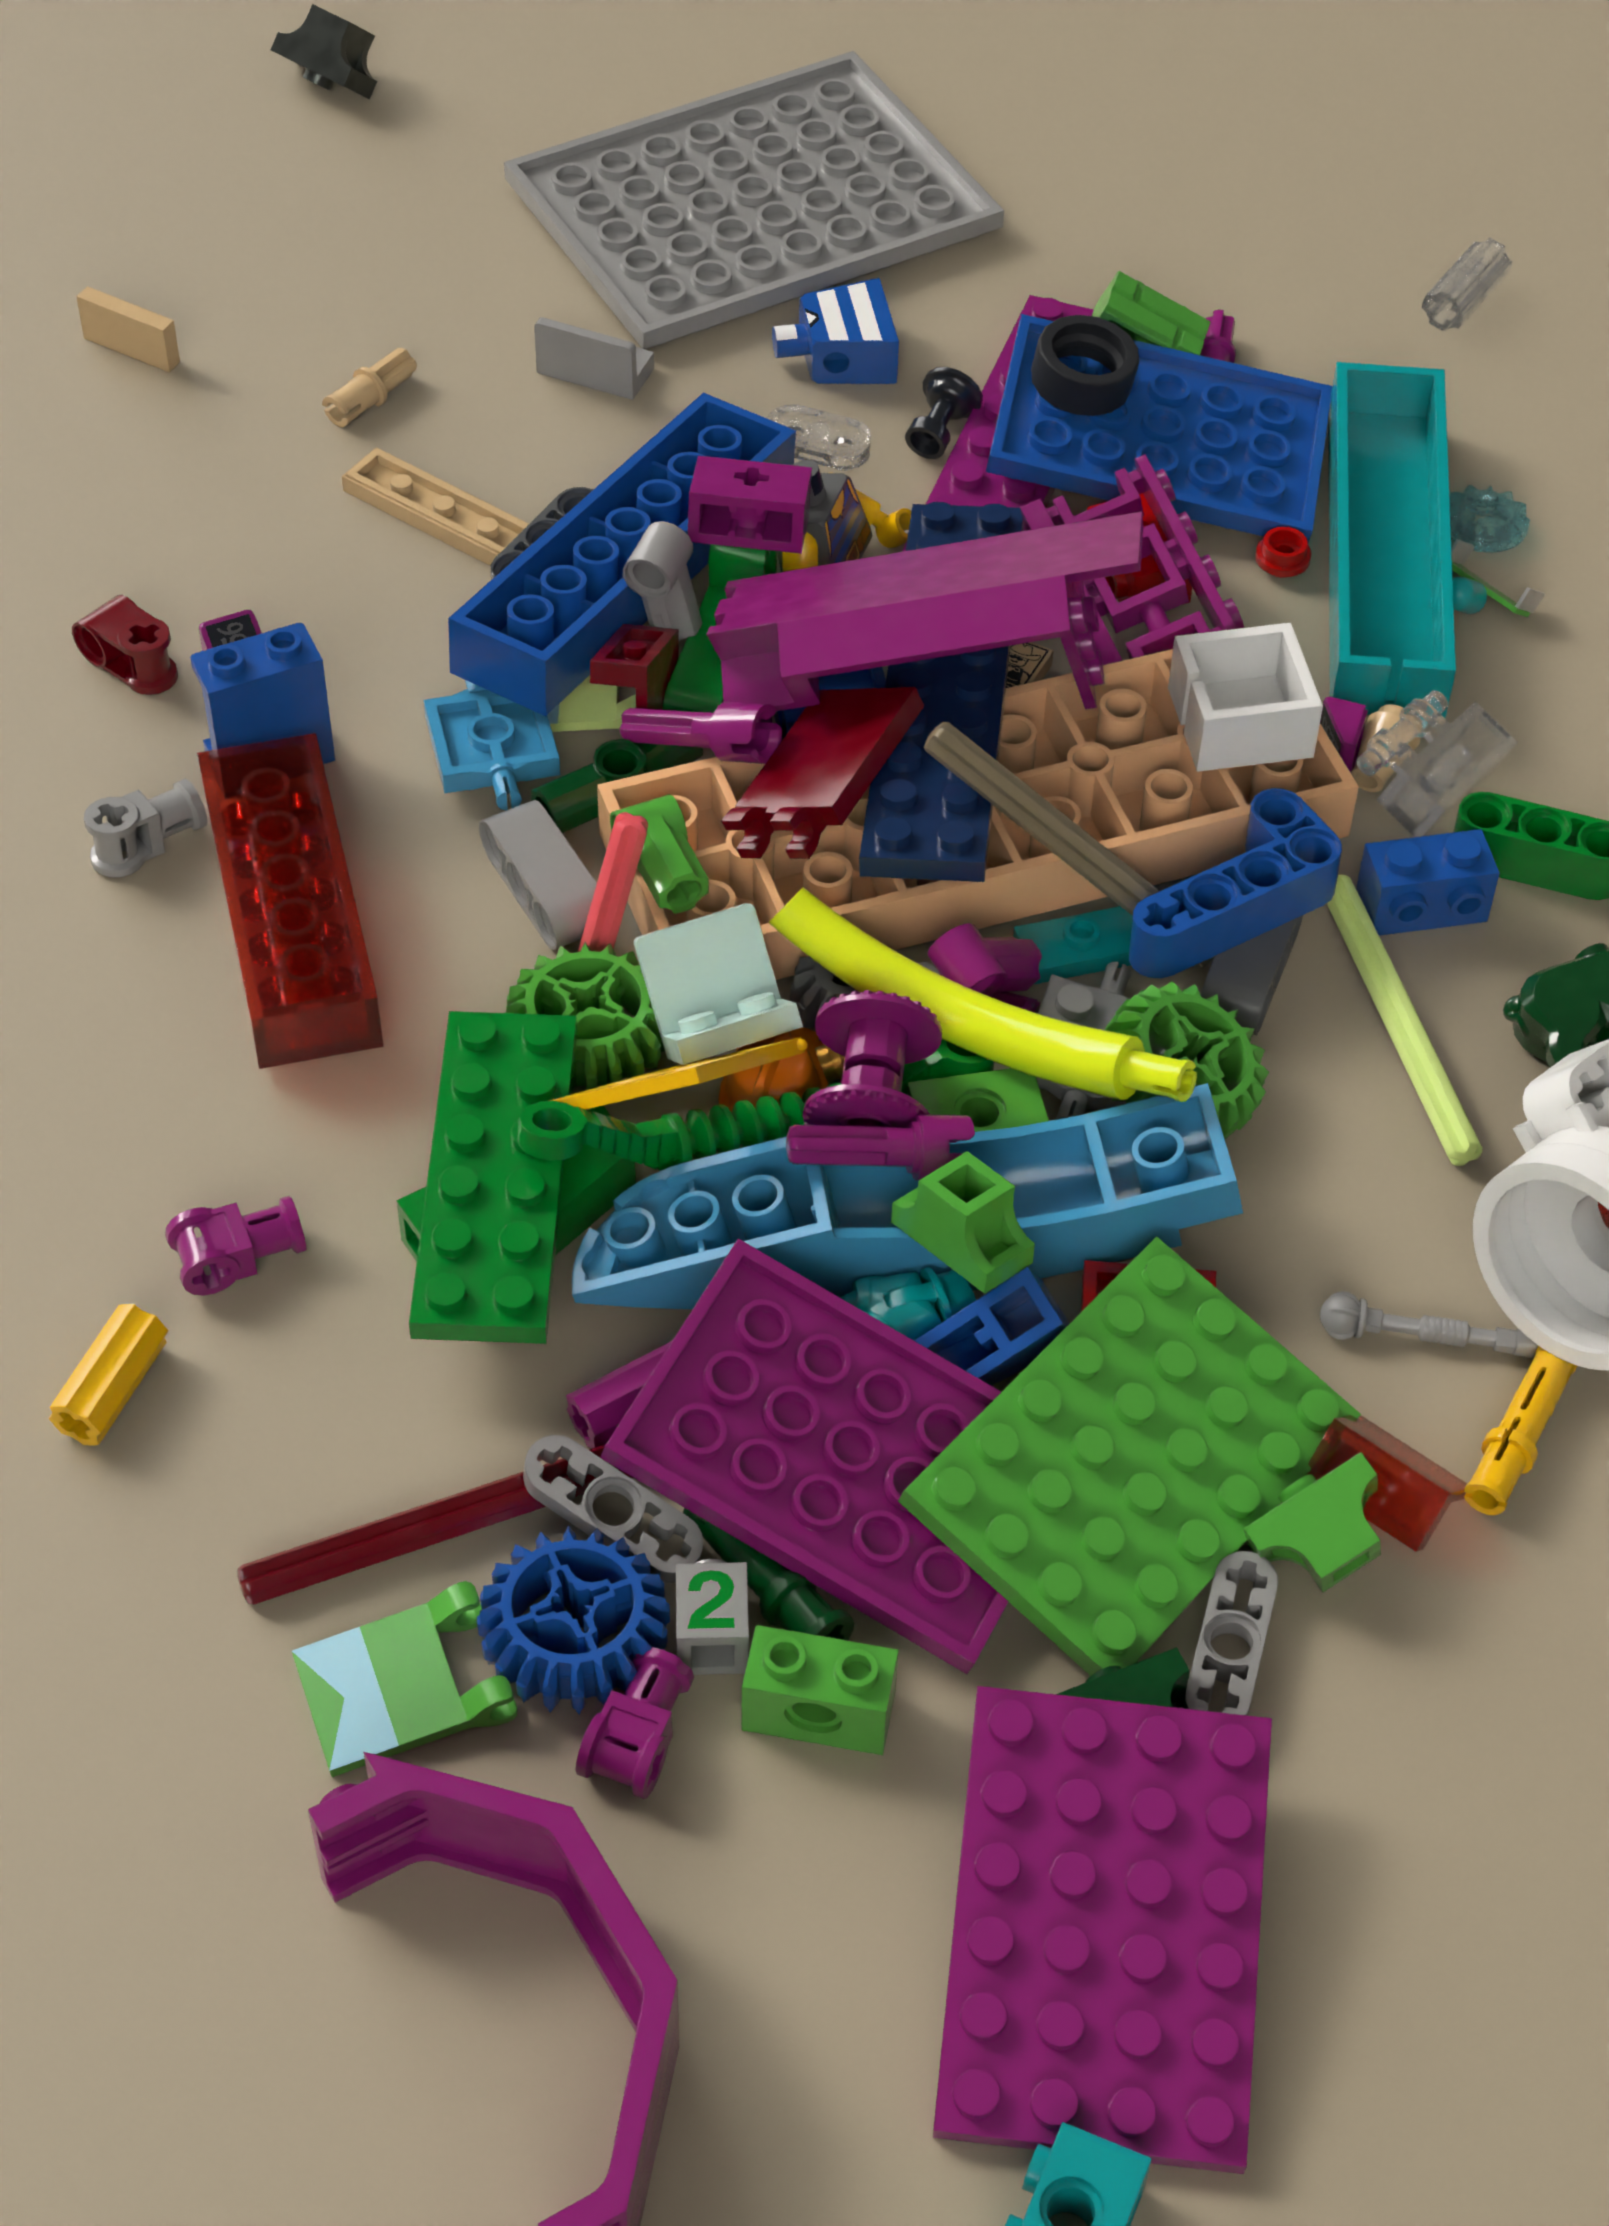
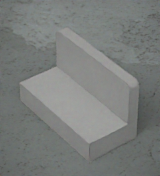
M543 317L539 318L534 325L536 369L539 374L633 400L654 370V352L638 348L630 341Z

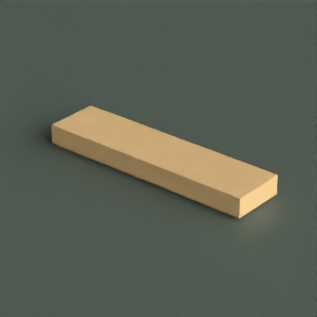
M377 447L342 476L344 492L490 566L495 557L529 525V523Z

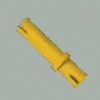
M1538 1346L1536 1355L1519 1388L1516 1390L1499 1427L1492 1428L1485 1436L1481 1447L1483 1457L1471 1481L1464 1488L1466 1493L1464 1498L1467 1503L1475 1510L1486 1515H1499L1504 1512L1508 1504L1507 1501L1521 1474L1528 1473L1532 1469L1538 1455L1536 1444L1549 1418L1552 1416L1571 1375L1578 1367L1550 1354L1540 1346Z

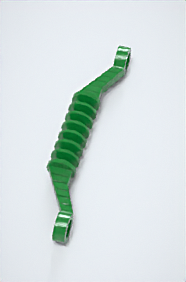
M942 1039L939 1048L931 1056L904 1065L901 1092L907 1095L908 1082L993 1071L995 1062ZM841 1083L830 1084L828 1087L841 1085ZM818 1087L807 1088L802 1095V1099L796 1092H785L781 1095L779 1103L772 1096H763L756 1102V1107L748 1100L737 1101L733 1106L732 1113L724 1104L713 1105L708 1117L701 1109H691L686 1114L685 1122L677 1113L663 1114L660 1119L634 1124L624 1119L619 1120L595 1111L590 1112L563 1102L540 1101L528 1105L521 1111L517 1140L519 1147L526 1154L537 1159L554 1161L574 1157L582 1150L583 1145L586 1144L597 1149L600 1147L605 1152L615 1153L619 1157L629 1158L633 1162L641 1165L644 1164L655 1170L658 1168L661 1171L684 1162L787 1137L791 1126L805 1125L803 1121L804 1104L811 1095L820 1091Z

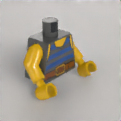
M802 460L793 464L794 466L812 467L809 519L802 554L777 551L781 572L861 559L873 536L870 528L871 524L875 526L876 536L883 546L894 548L907 542L908 534L904 531L909 529L911 510L901 508L887 515L880 510V503L855 489L851 478L844 473H821L818 464L812 460Z

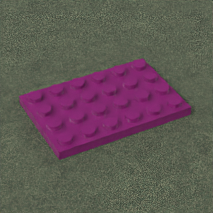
M737 1239L606 1443L600 1458L787 1569L801 1574L809 1582L965 1674H968L974 1666L1008 1604V1601L898 1502L903 1491L1001 1391L744 1241Z
M977 1686L933 2138L1033 2150L1040 2143L1052 2148L1060 2126L1064 2122L1152 2158L1151 2164L1244 2174L1247 2168L1272 1718Z

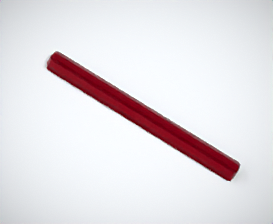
M606 1444L589 1449V1451L601 1457ZM564 1458L557 1460L553 1464L547 1463L543 1465L542 1479L551 1484L558 1476L565 1478L577 1486L575 1497L583 1495L588 1485L596 1479L588 1474L582 1487L566 1474L568 1461ZM621 1471L622 1473H624V1474L627 1475L628 1477L633 1478L632 1476L628 1475L627 1473ZM523 1472L243 1564L237 1569V1577L245 1600L248 1604L255 1605L546 1506L529 1494L524 1484Z

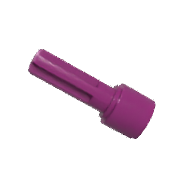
M723 702L713 713L629 708L622 713V724L619 728L622 738L634 743L711 748L720 761L766 764L782 741V728L777 723L761 722V719L767 720L776 713L777 709L772 704Z
M916 1114L914 1121H909L907 1127L793 1125L787 1133L786 1151L788 1161L795 1165L906 1167L907 1172L912 1174L913 1179L920 1180L962 1155L963 1153H949L950 1143L970 1140L974 1137L975 1131L973 1121L967 1115Z

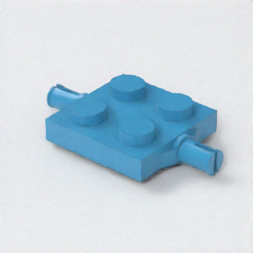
M465 680L466 690L452 696L423 700L425 719L444 794L493 786L497 806L500 809L508 810L507 794L511 808L519 806L522 801L516 782L561 775L560 758L548 716L539 714Z

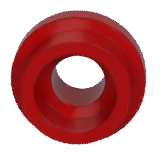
M1276 527L1269 530L1258 543L1255 559L1259 567L1275 577L1287 578L1305 572L1310 565L1312 553L1307 538L1302 532L1291 527Z

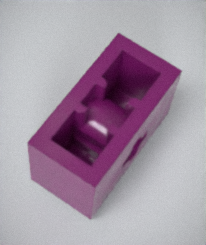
M698 456L689 491L688 536L695 543L802 554L809 519L812 467Z

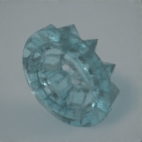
M1490 484L1486 490H1478L1474 486L1468 485L1463 493H1450L1452 541L1455 542L1458 539L1473 544L1475 546L1473 551L1496 553L1516 547L1526 537L1530 519L1526 517V504L1514 501L1512 491L1500 494L1494 492ZM1476 514L1479 515V516H1482V517L1485 516L1483 519H1482V518H1479V519L1475 522Z

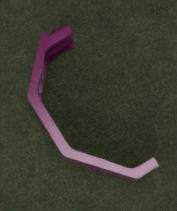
M363 1751L368 1779L359 1784L350 1783L339 1786L326 1794L319 1804L308 1809L321 1879L334 1903L408 1865L421 1861L438 1862L537 1891L552 1897L559 1903L628 2018L636 2035L609 2171L605 2180L593 2193L539 2222L538 2226H640L679 2051L677 1978L573 1807Z

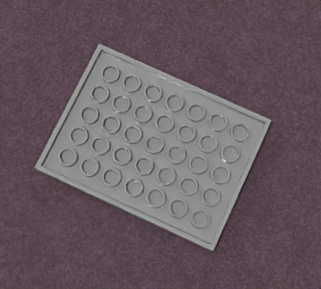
M854 51L504 162L505 180L642 349L661 345L776 304L799 298L806 293L843 283L858 276L890 267L899 262L934 252L940 248L975 238L981 234L1002 228L1004 221V210Z

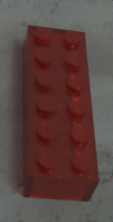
M316 733L198 752L197 756L205 804L259 1069L384 1047L378 997Z

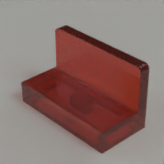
M1351 1415L1334 1418L1308 1463L1311 1470L1307 1475L1313 1474L1316 1480L1362 1452L1377 1473L1378 1491L1370 1497L1364 1508L1363 1513L1366 1520L1415 1552L1423 1550L1450 1504L1465 1499L1466 1493L1464 1488L1467 1483L1361 1415L1358 1418Z

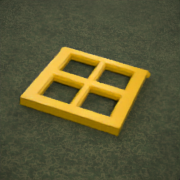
M798 1037L707 1058L686 1065H677L648 1072L550 1101L563 1102L586 1110L696 1085L804 1053L808 1044L806 1040Z

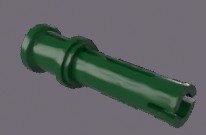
M684 1508L683 1514L691 1518L698 1525L703 1539L725 1562H747V1585L760 1598L759 1607L761 1614L770 1625H781L784 1630L849 1640L855 1624L852 1617L844 1610H834L816 1591L817 1586L809 1582L801 1574L787 1569Z

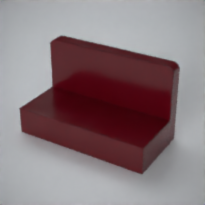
M622 624L590 660V683L636 688V708L662 710L665 692L679 659V629Z

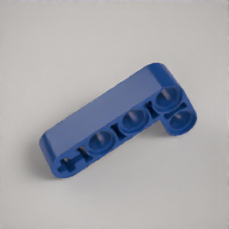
M1280 788L1261 791L1255 795L1251 802L1245 853L1148 896L1137 903L1133 910L1129 946V962L1132 968L1139 974L1149 978L1162 979L1170 977L1324 906L1332 900L1335 894L1342 853L1341 841L1303 799L1294 792Z

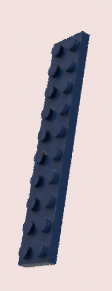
M945 502L913 504L906 551L1022 532L1024 530V521L1021 509L1006 507L1001 504H988L985 506H957ZM1011 646L888 665L885 688L916 687L924 707L870 784L859 855L860 877L985 882L993 805L925 751L924 745L936 726L942 722H949L998 761Z

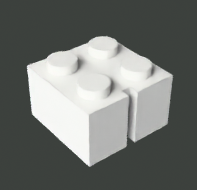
M1291 623L1175 636L1168 690L1180 724L1185 725L1184 736L1197 772L1314 758L1323 705Z

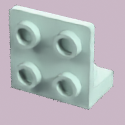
M744 903L644 934L634 939L635 950L667 1059L681 1065H686L803 1027L797 1004L780 997L754 905Z

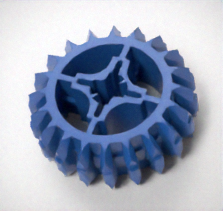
M568 1526L562 1536L563 1541L552 1543L540 1531L535 1541L536 1550L530 1551L515 1544L514 1550L511 1553L512 1565L495 1563V1569L492 1572L493 1584L484 1585L480 1595L482 1610H480V1615L477 1616L478 1634L483 1639L482 1652L484 1659L488 1662V1665H495L496 1676H505L510 1684L516 1683L517 1695L521 1697L523 1703L538 1693H542L543 1704L551 1713L558 1705L560 1699H571L573 1709L580 1715L585 1707L586 1698L596 1696L598 1701L605 1705L611 1690L613 1691L615 1687L626 1691L628 1684L637 1673L632 1662L635 1654L644 1655L652 1647L662 1650L667 1647V1624L670 1622V1605L666 1602V1598H664L663 1580L660 1578V1574H651L650 1562L646 1558L645 1553L630 1556L629 1545L624 1537L609 1546H605L604 1536L598 1528L594 1530L587 1540H577L575 1533ZM550 1591L544 1600L530 1606V1613L522 1615L534 1600ZM628 1622L615 1639L599 1648L598 1644L602 1639L617 1633V1626Z

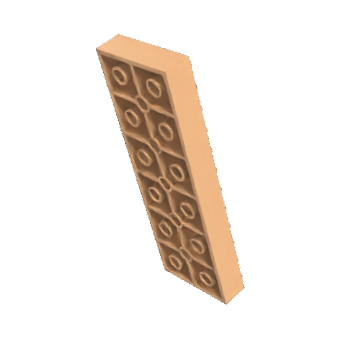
M1173 649L1103 665L1105 684L1095 686L1097 708L1085 710L1073 673L1006 688L998 762L1152 885L1197 875L1245 853L1251 802L1255 795L1263 790L1280 788L1294 792L1303 799L1339 839L1348 837L1350 834L1359 786L1321 724L1319 725L1314 758L1197 772L1184 736L1185 725L1180 724L1168 690ZM712 757L597 784L599 835L605 849H607L612 832L610 825V813L612 811L670 794L675 798L682 811L687 829L688 843L709 878V893L704 895L693 909L674 914L670 909L659 908L637 868L628 897V904L641 934H648L744 903L752 904L756 909L775 980L794 976L795 967L798 965L800 957H809L768 923L802 887L853 925L893 950L937 940L944 933L962 924L971 923L977 929L1108 897L994 805L985 882L860 877L859 855L870 786L843 825L826 826L820 835L819 844L810 859H790L787 855L785 848L792 839L793 831H774L767 850L761 859L740 857L736 848L743 840L745 832L743 830H725L721 820L729 810L735 808V805L765 764L720 761L717 757Z

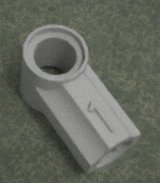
M664 521L654 522L648 526L623 568V577L627 585L635 593L641 595L650 626L679 629L680 641L684 638L695 636L702 625L701 615L686 565L693 553V543L690 537L678 526Z

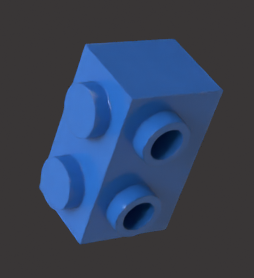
M1482 829L1365 843L1356 890L1378 935L1381 936L1488 922L1500 872Z

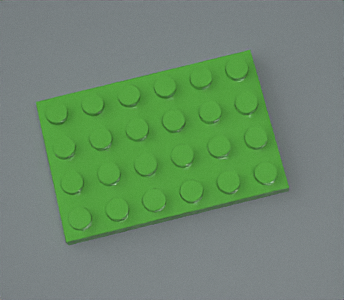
M1156 1236L903 1491L898 1502L1091 1676L1109 1666L1116 1665L1124 1668L1137 1663L1214 1578L1220 1561L1229 1554L1238 1552L1246 1543L1247 1539L1244 1528L1281 1504V1501L1278 1499L1280 1493L1298 1479L1306 1476L1354 1424L1361 1413Z

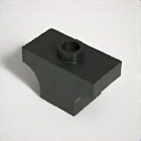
M312 4L306 20L297 30L291 33H277L270 49L305 67L306 70L303 78L327 90H330L332 83L335 82L370 99L377 84V81L373 79L367 68V55L375 35Z

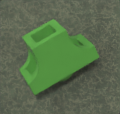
M968 1151L920 1179L916 1189L892 1203L891 1223L984 1294L1033 1263L1035 1243L1023 1232L1014 1212L1015 1186Z
M1360 1452L1318 1480H1316L1313 1474L1298 1479L1278 1496L1282 1504L1244 1528L1248 1546L1253 1553H1257L1260 1558L1265 1557L1270 1562L1285 1560L1302 1566L1312 1576L1321 1591H1327L1381 1555L1380 1539L1367 1522L1363 1513L1370 1497L1378 1491L1377 1473L1362 1452Z

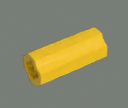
M135 1304L118 1305L51 1404L52 1414L48 1419L61 1434L70 1436L83 1445H99L167 1343L165 1336L169 1330L156 1315L141 1310Z

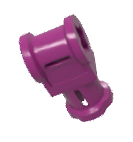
M290 1196L280 1198L279 1205L243 1216H241L237 1202L215 1209L206 1207L192 1208L179 1213L171 1219L165 1229L167 1243L171 1249L178 1252L183 1265L180 1270L181 1283L184 1289L193 1295L205 1296L225 1290L236 1280L258 1274L255 1259L292 1249L295 1253L307 1251L299 1215ZM195 1227L200 1229L201 1237L196 1238L194 1233ZM209 1265L211 1270L210 1275L205 1274L203 1269L204 1266Z
M654 1647L644 1655L635 1654L632 1662L637 1673L628 1684L625 1693L621 1694L611 1690L602 1711L597 1713L591 1720L582 1739L575 1768L576 1774L584 1778H590L595 1773L631 1786L634 1796L642 1799H647L652 1793L666 1759L668 1746L673 1737L671 1710L679 1694L688 1692L695 1678L692 1669L683 1663L679 1657Z

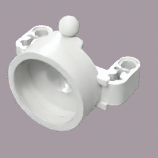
M1608 1039L1568 1054L1531 1081L1525 1088L1523 1110L1527 1121L1518 1124L1513 1128V1131L1526 1153L1487 1183L1476 1203L1473 1217V1242L1477 1261L1490 1292L1504 1313L1529 1339L1550 1354L1576 1366L1594 1370H1609V1229L1603 1222L1598 1208L1599 1202L1609 1210Z

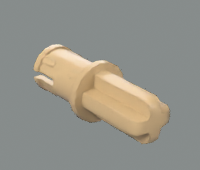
M397 348L370 368L363 366L354 371L353 378L347 384L323 398L322 406L327 407L324 409L325 414L333 424L343 428L374 404L378 407L387 400V393L411 377L412 373L416 371L417 363L415 359L410 356L405 348Z

